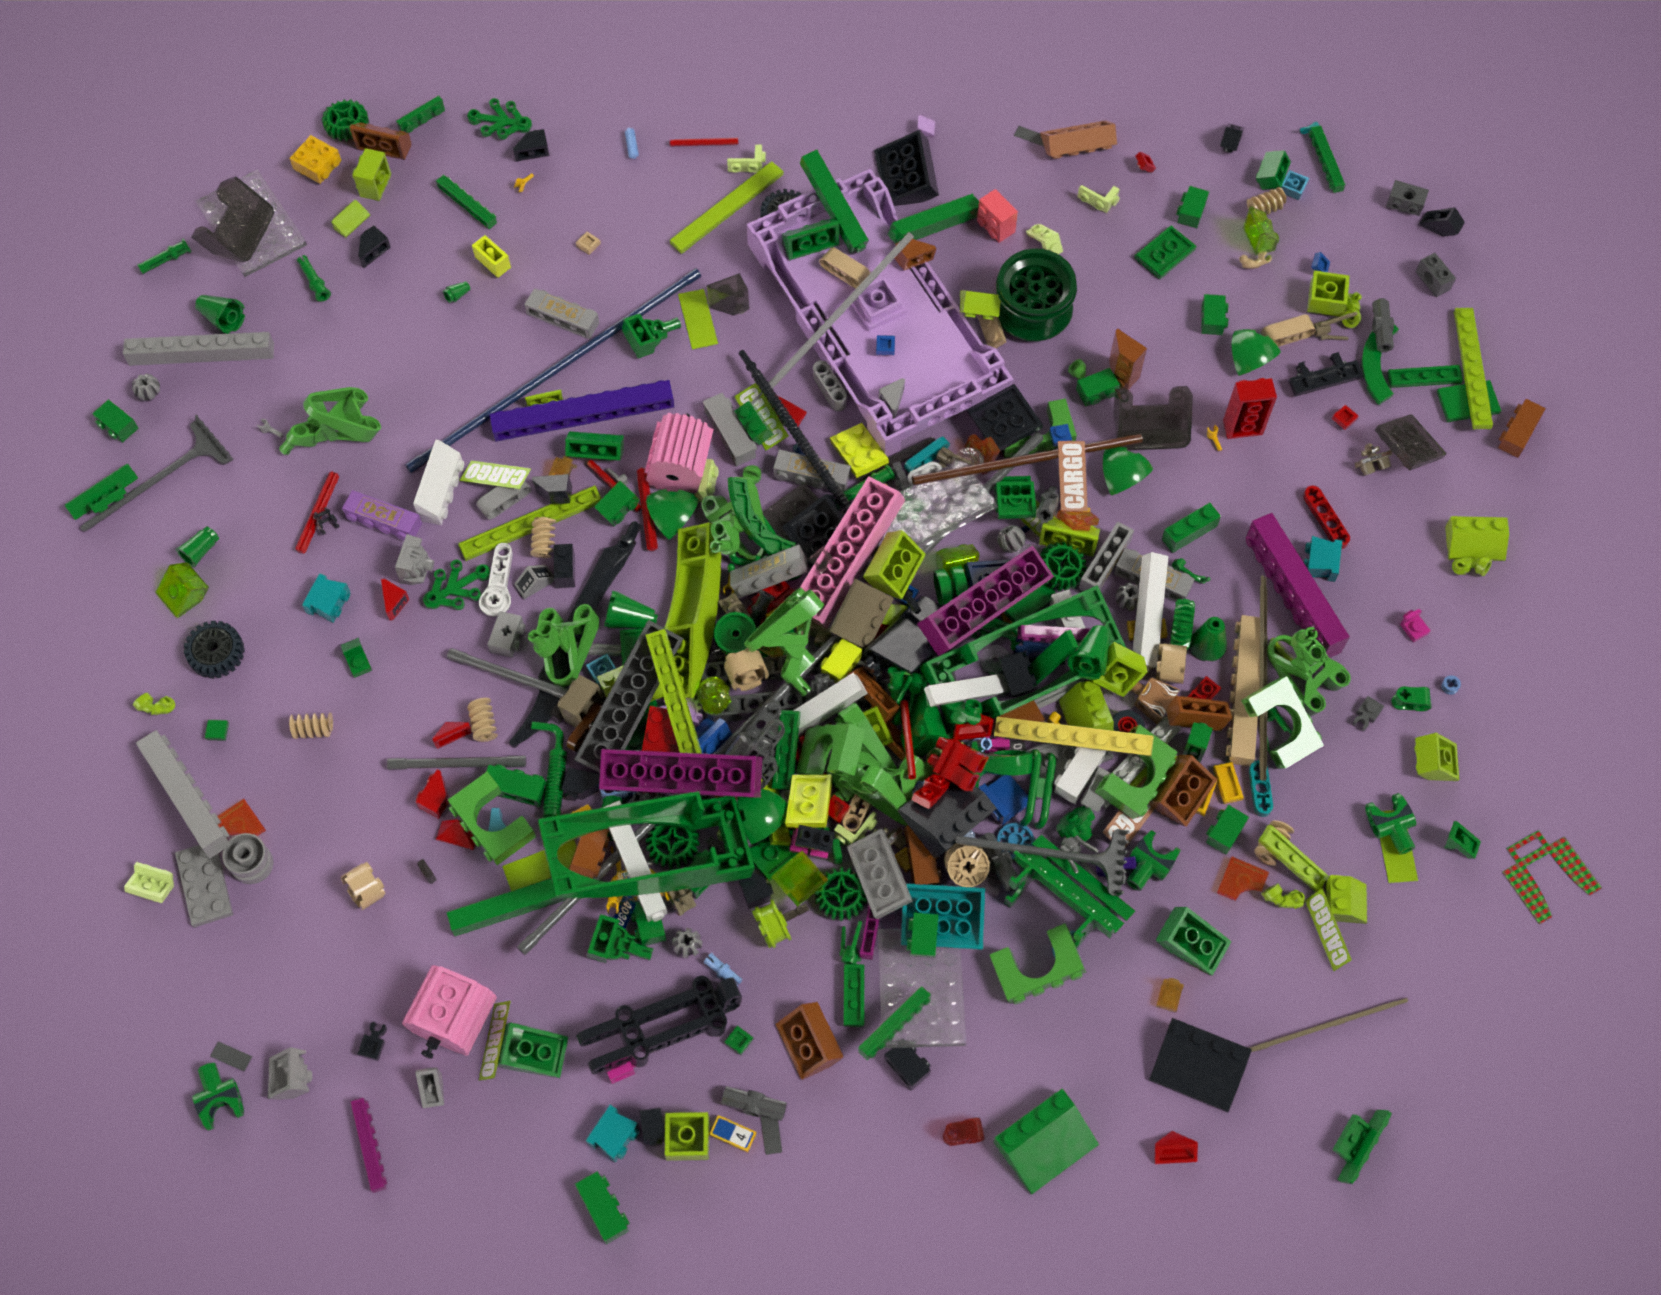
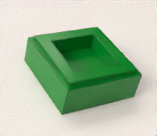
M208 719L205 739L226 741L229 722L227 720Z
M839 838L834 839L832 845L835 865L842 864Z
M737 1025L724 1042L738 1054L742 1055L754 1040V1037Z

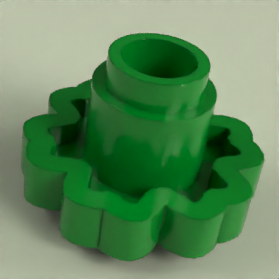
M1081 806L1075 808L1072 812L1066 813L1056 826L1058 834L1061 837L1065 836L1066 839L1077 835L1083 841L1090 839L1092 836L1091 821L1095 819L1092 809Z

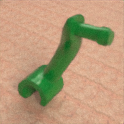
M1183 558L1173 561L1172 568L1174 570L1189 574L1195 579L1194 581L1203 584L1206 581H1210V577L1196 575L1185 568L1186 561Z

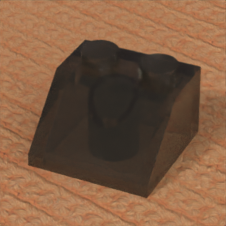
M740 273L707 285L708 303L711 309L733 316L750 310L748 288Z

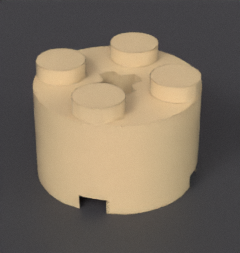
M1159 644L1157 680L1183 684L1187 646Z
M746 648L743 651L730 653L726 656L727 661L724 664V669L734 690L736 688H740L741 691L751 690L761 685V680L764 677L767 679L769 676L766 665L758 650L750 652Z
M368 862L361 863L341 876L343 885L346 883L349 885L347 892L359 908L361 907L362 911L382 899L386 894L383 890L384 885L378 877L374 878L373 870Z

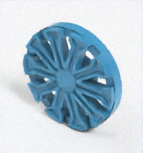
M1020 823L1005 825L999 831L997 837L998 842L1003 839L1006 843L1032 846V843L1035 841L1032 831ZM1013 852V855H1011V857L1013 860H1015L1016 855Z

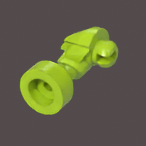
M1358 292L1348 294L1347 311L1342 315L1358 313L1356 316L1342 320L1344 326L1348 328L1356 327L1361 321L1359 301L1362 299V296Z
M1472 556L1463 557L1453 561L1452 569L1458 575H1466L1471 568H1475L1477 574L1485 576L1492 565V559L1486 556L1473 559Z
M147 692L138 697L132 705L137 711L159 715L172 712L175 708V701L171 697L165 696L153 704V697Z
M1279 883L1272 885L1261 893L1266 901H1271L1275 905L1279 904V907L1298 909L1303 906L1305 900L1304 894L1296 889L1282 896L1283 889Z

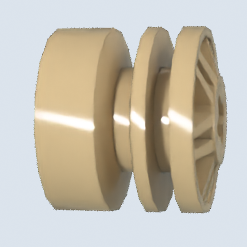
M955 843L944 853L946 870L950 878L957 885L974 887L986 879L990 863L982 847ZM969 861V862H970L969 868L966 869V868H965L966 862Z

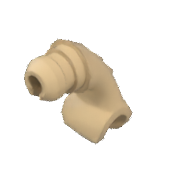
M1262 250L1258 253V259L1256 260L1242 255L1239 261L1242 263L1243 268L1255 269L1269 263L1272 257L1268 255L1265 258L1267 251Z

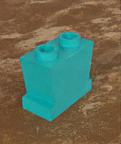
M1312 536L1310 542H1306L1304 553H1307V559L1305 558L1303 563L1312 577H1327V581H1336L1340 569L1342 540L1335 539L1334 542Z
M319 573L302 606L307 614L313 616L316 613L334 623L335 619L342 612V606L349 600L351 591L347 583L328 580L327 576Z
M609 1105L586 1139V1142L594 1149L598 1146L616 1163L618 1159L621 1160L627 1153L628 1148L626 1147L629 1142L635 1141L639 1135L640 1130L638 1129L640 1126L638 1122L619 1115L618 1110Z

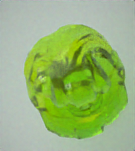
M708 677L703 680L698 686L697 696L704 712L714 715L722 713L728 707V704L731 703L730 688L724 680L718 677Z

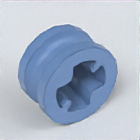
M1452 675L1447 676L1441 684L1442 690L1448 695L1456 694L1461 686L1460 680ZM1451 682L1454 683V686H1452L1451 688L1448 687V684H1450Z

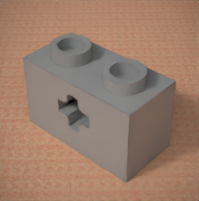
M499 611L488 642L491 653L513 657L514 651L517 652L519 648V637L525 631L522 616Z

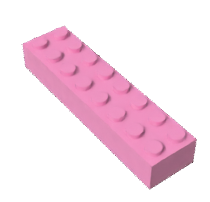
M868 476L800 586L805 592L811 589L824 603L822 609L812 617L811 621L826 629L828 628L842 605L854 579H858L904 504L905 499L899 491Z

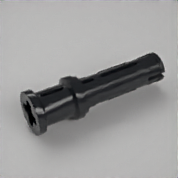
M763 590L759 591L760 595L756 603L751 607L750 618L756 627H758L762 617L768 613L767 609L771 601L775 600L773 595Z

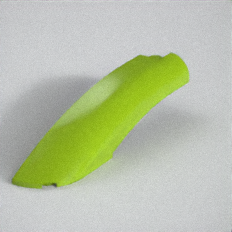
M710 522L678 529L676 579L671 607L665 624V629L683 638L674 655L686 699L694 698L700 684L712 643L718 609L721 552L714 553L711 550L715 548L710 549V544L714 541L711 533L712 524Z

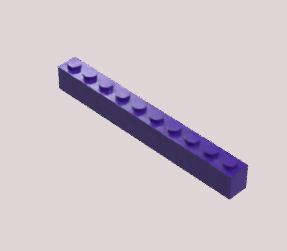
M659 380L650 384L623 387L613 391L607 390L602 393L587 394L576 398L570 397L566 400L550 401L545 404H533L529 407H518L508 411H497L490 414L495 442L675 408L670 380Z

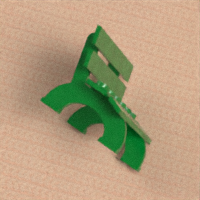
M1040 835L1032 843L1034 847L1060 850L1043 835ZM1015 850L1014 854L1016 856L1014 861L1025 870L1017 878L1013 876L1010 878L1009 886L1014 890L1018 886L1019 888L1012 897L1007 895L1004 903L1011 908L1028 885L1036 878L1086 919L1073 937L1076 940L1075 945L1077 949L1095 927L1110 939L1113 933L1116 934L1124 925V922L1110 912L1111 910L1126 922L1135 913V910L1118 896L1110 895L1106 886L1075 861L1074 863L1078 869L1077 874L1072 869L1068 859L1047 857L1045 859L1040 855L1021 854ZM1051 862L1055 863L1058 867H1060L1064 872H1066L1075 881H1077L1080 885L1087 889L1091 894H1093L1096 898L1103 902L1107 907L1105 908L1098 901H1096L1081 887H1079L1065 874H1063L1060 870L1053 866Z

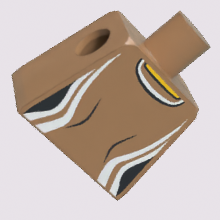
M1150 678L1146 686L1138 682L1130 691L1139 696L1134 703L1135 707L1158 725L1166 713V708L1177 696L1180 689Z

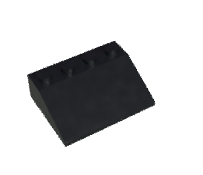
M920 129L874 150L879 177L887 187L894 206L921 203L939 196L929 140Z
M831 494L823 495L782 526L790 540L795 542V546L800 545L810 569H812L845 515Z
M945 778V780L951 782L950 786L931 808L928 809L911 799L897 810L934 858H937L956 843L955 838L957 836H965L997 809L987 795L976 786H974L972 791H964L958 785Z
M1172 1018L1149 1081L1229 1113L1252 1049Z

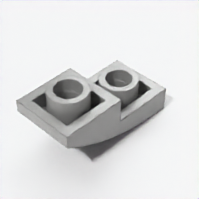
M1099 766L1088 783L1090 785L1080 800L1082 804L1096 812H1099L1105 799L1095 793L1103 777L1110 774V772Z

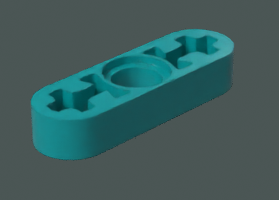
M944 436L939 437L905 463L904 469L910 473L912 470L933 461L943 447L949 448L950 443Z
M1256 760L1249 768L1254 812L1258 816L1267 817L1273 810L1269 771L1267 766L1265 781L1257 779L1258 771L1255 768L1256 766L1259 767V760ZM1256 785H1264L1266 792L1259 793L1256 790ZM1262 798H1265L1264 806L1268 807L1266 811H1263V808L1260 807Z

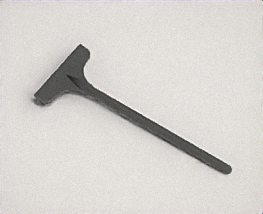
M196 414L195 421L190 424L196 436L194 447L177 461L125 495L120 501L115 502L105 511L81 526V530L83 532L88 531L197 456H212L221 464H227L234 459Z
M1114 830L1110 845L1098 854H1083L963 836L955 838V842L961 845L1011 852L1017 850L1020 853L1090 862L1103 870L1107 877V891L1110 895L1120 897L1124 894V891L1121 890V885L1125 884V881L1122 880V875L1126 873L1123 870V865L1127 863L1124 860V855L1128 853L1125 850V845L1129 841L1125 839L1126 834L1130 833L1129 830Z

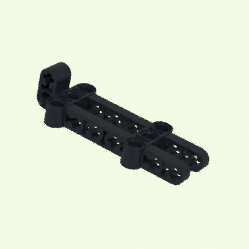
M698 976L693 980L692 989L634 1011L630 1006L622 1005L616 1009L615 1018L579 1032L576 1037L581 1047L591 1045L617 1034L621 1037L624 1047L596 1057L588 1062L593 1075L630 1061L636 1067H643L648 1063L649 1054L707 1031L714 1037L722 1036L727 1025L725 1014L737 1009L741 1005L742 995L732 977L719 982L716 990H714L706 976ZM701 985L704 986L706 990L699 991L696 987ZM709 1003L712 1004L714 1008L707 1009L704 1005ZM696 1004L701 1017L648 1038L644 1037L640 1025ZM621 1015H627L629 1019L624 1021L621 1020L619 1017ZM720 1022L722 1026L715 1027L712 1023ZM629 1033H634L637 1035V1037L635 1039H630L627 1037V1035ZM643 1052L645 1056L639 1058L635 1056V1053Z

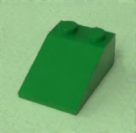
M923 690L914 698L911 714H909L913 752L915 756L924 757L936 747L940 737H947L937 706L926 707ZM902 725V727H901L900 739H901V742H902V745H903V748H904V751H905L903 725Z
M1174 907L1155 940L1169 952L1210 976H1213L1232 942L1188 907Z
M511 1022L507 1023L497 1067L560 1078L569 1037Z

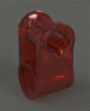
M975 1117L949 1123L943 1133L944 1142L949 1146L984 1141L985 1136L981 1118ZM950 1131H953L954 1134H957L956 1138H953L952 1135H949Z

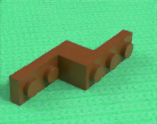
M862 667L850 672L848 676L854 673L860 678L868 692L864 697L872 705L871 708L878 707L894 741L887 744V746L903 761L906 755L900 739L901 732L892 723L900 706Z

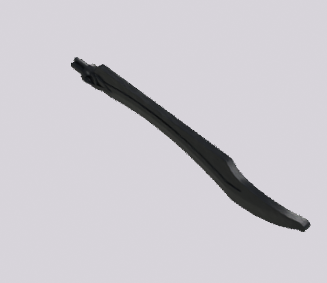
M636 521L631 522L626 534L620 536L617 544L604 548L566 622H573L575 610L580 605L588 604L595 612L604 594L631 555L636 545L635 538L642 527L641 524H638ZM583 634L574 635L576 642L580 643ZM559 646L552 655L555 679H563L571 672L568 653H565L561 646ZM544 665L538 675V679L553 684L547 676ZM539 690L531 712L520 729L511 738L509 744L516 748L520 743L537 733L539 730L531 729L532 721L547 723L558 711L557 705L560 698Z

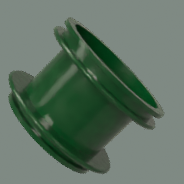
M1031 248L1013 254L1004 262L996 279V294L999 295L998 297L1001 302L998 317L1001 327L1010 335L1026 341L1051 339L1066 329L1073 315V302L1077 294V282L1075 272L1065 258L1050 250Z

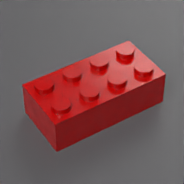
M1272 378L1235 382L1223 418L1227 439L1264 434L1277 399Z
M650 706L642 751L680 753L666 708Z

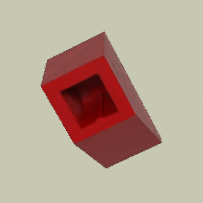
M437 769L434 774L429 776L424 790L419 791L416 797L418 808L438 819L449 805L444 777L440 770Z

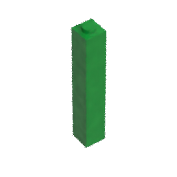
M816 149L802 156L800 165L830 218L839 222V234L851 254L862 252L866 249L869 239L820 153Z
M972 193L892 222L887 235L895 245L908 232L914 236V240L921 239L977 218L979 201Z
M550 878L447 911L446 913L451 931L454 936L563 902L567 898L555 897Z

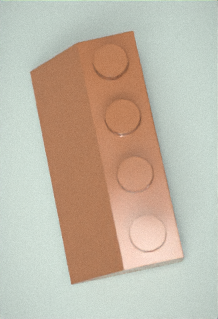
M1107 120L1040 132L1046 154L1053 159L1061 158L1063 154L1069 153L1072 156L1078 155L1079 151L1085 150L1086 153L1096 151L1095 148L1102 147L1105 150L1111 149L1112 145H1117L1115 123Z

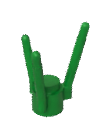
M918 673L908 675L896 703H900L907 688H909L911 696L908 708L909 714H911L915 694H919L928 686V680H925L924 676ZM924 690L926 707L930 708V703Z
M1277 708L1269 709L1267 711V721L1270 722L1276 719L1283 731H1288L1289 734H1292V730L1282 718ZM1267 736V752H1269V751H1270V747H1269V741H1268V736Z
M862 921L858 922L851 946L847 945L846 949V927L842 926L839 956L842 957L841 962L857 964V962H861L862 958H860V951L858 953L859 949L856 948Z

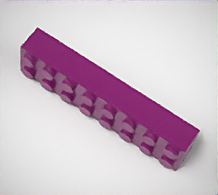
M1271 512L1253 520L1246 535V544L1254 551L1257 562L1261 563L1264 567L1265 575L1272 580L1275 591L1281 595L1285 607L1291 611L1294 622L1302 630H1306L1309 627L1315 628L1312 632L1317 630L1318 635L1315 639L1324 647L1329 658L1340 654L1350 636L1277 519Z
M1032 545L920 621L917 625L937 655L940 656L1054 576Z
M601 749L599 789L679 794L699 791L700 795L760 798L763 757Z

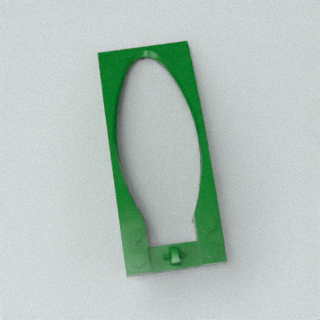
M1098 585L927 661L919 668L924 679L928 680L930 685L954 682L955 680L951 672L979 659L977 653L997 638L1016 630L1020 625H1030L1067 617L1095 618L1109 630V646L1113 642L1124 647L1126 646ZM1069 670L1053 682L1029 694L1004 701H998L997 697L989 698L980 702L982 707L981 714L990 718L998 717L1082 677L1079 676V672L1076 670L1074 672ZM946 704L940 705L945 716L943 721L948 732H954L955 723L950 721L953 712L945 707Z
M697 791L538 819L556 898L622 897L684 890L750 878L755 869L735 796L701 800L700 792ZM632 824L671 825L695 830L718 826L726 854L716 855L715 847H712L703 865L611 882L592 879L573 872L562 865L557 856V852L562 845L576 838L596 831Z

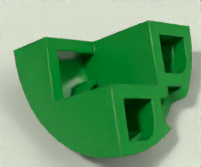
M1241 329L1233 333L1232 355L1238 376L1267 364L1281 353L1277 344L1270 337L1262 336L1256 333V330Z
M1116 447L1104 451L1103 473L1111 496L1134 486L1153 470L1152 465L1143 455L1130 452L1125 447Z
M667 489L653 492L646 498L647 508L654 523L669 540L677 534L678 529H681L686 524L699 501L696 496L683 490L674 492L667 491Z
M761 789L760 798L737 796L738 809L741 810L744 822H742L743 828L751 844L770 836L786 821L788 803L776 793Z

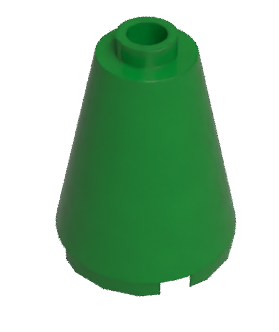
M200 295L196 300V310L221 332L230 334L229 332H236L242 326L245 319V314H243L245 307L241 301L211 295Z
M612 590L604 627L644 628L648 620L656 623L658 614H655L654 609Z
M1211 617L1192 632L1189 648L1194 657L1205 662L1206 660L1213 662L1222 658L1227 650L1226 630L1222 619Z
M1093 626L1078 644V648L1068 658L1070 670L1073 672L1076 670L1082 678L1097 680L1100 679V676L1105 675L1110 632L1105 626Z

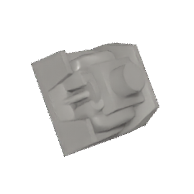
M408 534L405 537L395 569L400 584L424 583L427 571L433 570L434 560L429 558L427 552L421 546L422 539Z
M290 1047L269 1058L268 1099H294L309 1092V1088L306 1085L312 1080V1071L307 1070L303 1057H300L306 1054L305 1050Z

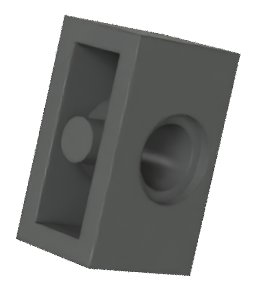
M1395 180L1386 206L1420 216L1429 190Z
M1436 253L1421 259L1415 271L1435 297L1450 291L1456 280V277Z

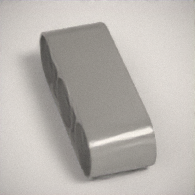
M817 361L813 365L814 381L833 410H844L847 405L845 389L829 364L825 361Z
M524 481L520 489L497 486L478 500L477 507L489 520L494 519L530 493L531 487L526 481Z

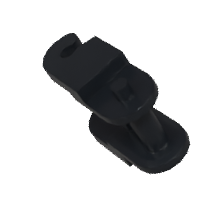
M327 507L318 514L314 512L313 517L317 520L315 524L322 535L326 534L325 530L323 531L322 524L327 521H332L336 528L340 527L336 523V517L334 514H330V509H327ZM326 514L328 518L321 520L320 517Z

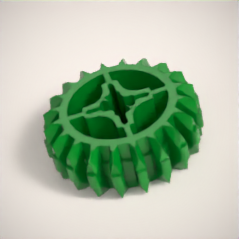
M344 99L342 102L337 100L336 104L331 103V107H326V111L323 112L322 122L324 130L334 140L338 139L341 142L345 139L347 142L348 139L353 140L350 126L357 123L368 124L369 118L362 104H359L358 101L353 102L352 99L349 101Z
M1057 541L1053 545L1050 543L1046 548L1042 549L1039 555L1054 576L1044 585L1049 583L1051 589L1057 587L1058 592L1062 588L1066 591L1080 585L1087 567L1084 566L1086 560L1082 559L1083 554L1077 553L1079 551L1078 548L1074 550L1072 549V544L1066 546L1064 541L1060 545Z
M1178 599L1175 603L1170 644L1187 646V650L1190 647L1195 614L1194 601Z
M655 825L652 828L653 831L647 833L649 838L645 839L646 844H648L646 850L650 852L649 857L651 859L655 858V864L661 862V867L663 868L668 864L669 869L673 868V864H676L677 868H681V862L687 865V858L693 860V854L698 853L696 847L700 845L697 840L699 834L695 833V829L671 825ZM669 830V833L667 835L660 836L661 834ZM676 831H682L689 839L678 836ZM673 835H674V840H675L674 843H675V844L672 845V849H671L670 843H671V840H673ZM656 846L667 849L669 855L660 852ZM679 849H685L684 851L676 855V852Z
M841 866L839 872L832 868V874L826 871L825 878H819L820 883L815 885L817 891L814 892V896L818 897L815 899V903L821 904L819 911L825 910L824 915L826 917L831 913L832 920H835L836 916H839L840 921H843V916L851 920V914L857 917V910H864L863 905L867 904L868 900L866 899L860 879L857 878V872L851 874V868H848L847 872H843V867ZM838 881L836 887L826 890L830 884ZM844 881L851 883L856 890L847 887ZM841 886H842V891L844 892V895H843V897H842V902L840 901V896H839V892H840V887H841ZM826 898L836 901L838 907L830 904ZM857 898L853 904L844 907L848 900Z

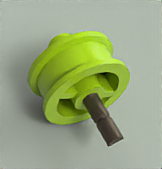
M771 899L770 904L760 909L755 907L752 913L756 922L761 921L758 923V927L763 936L767 935L764 939L768 947L776 948L777 943L785 939L792 940L786 926L788 925L786 922L810 910L805 903L795 908V910L793 909L782 914L781 911H778L774 900Z

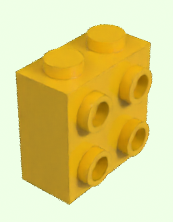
M312 135L289 158L294 170L319 184L327 179L333 169L342 161L338 149Z

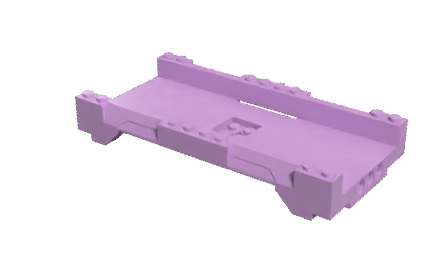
M870 168L844 181L840 178L835 180L869 239L866 249L860 253L854 252L851 254L840 234L839 246L834 248L859 262L872 272L895 248V243L887 234L892 222L899 219L896 216L887 187L880 177L875 176ZM815 190L778 205L777 211L747 224L748 246L764 271L770 269L796 309V321L808 340L825 323L815 308L814 303L818 304L828 319L855 290L854 287L831 274L820 265L819 260L829 249L789 261L783 248L782 233L802 228L805 225L818 223L821 220L831 219ZM894 258L835 321L832 328L850 355L846 356L830 329L813 345L820 359L827 362L836 377L841 379L867 421V430L887 457L901 452L902 440L978 404L1011 386L1014 381L1004 366L1005 361L997 349L982 344L928 262L903 271ZM877 335L895 336L894 355H876ZM903 378L905 379V389L896 418L892 419V413L884 401L879 399V389Z

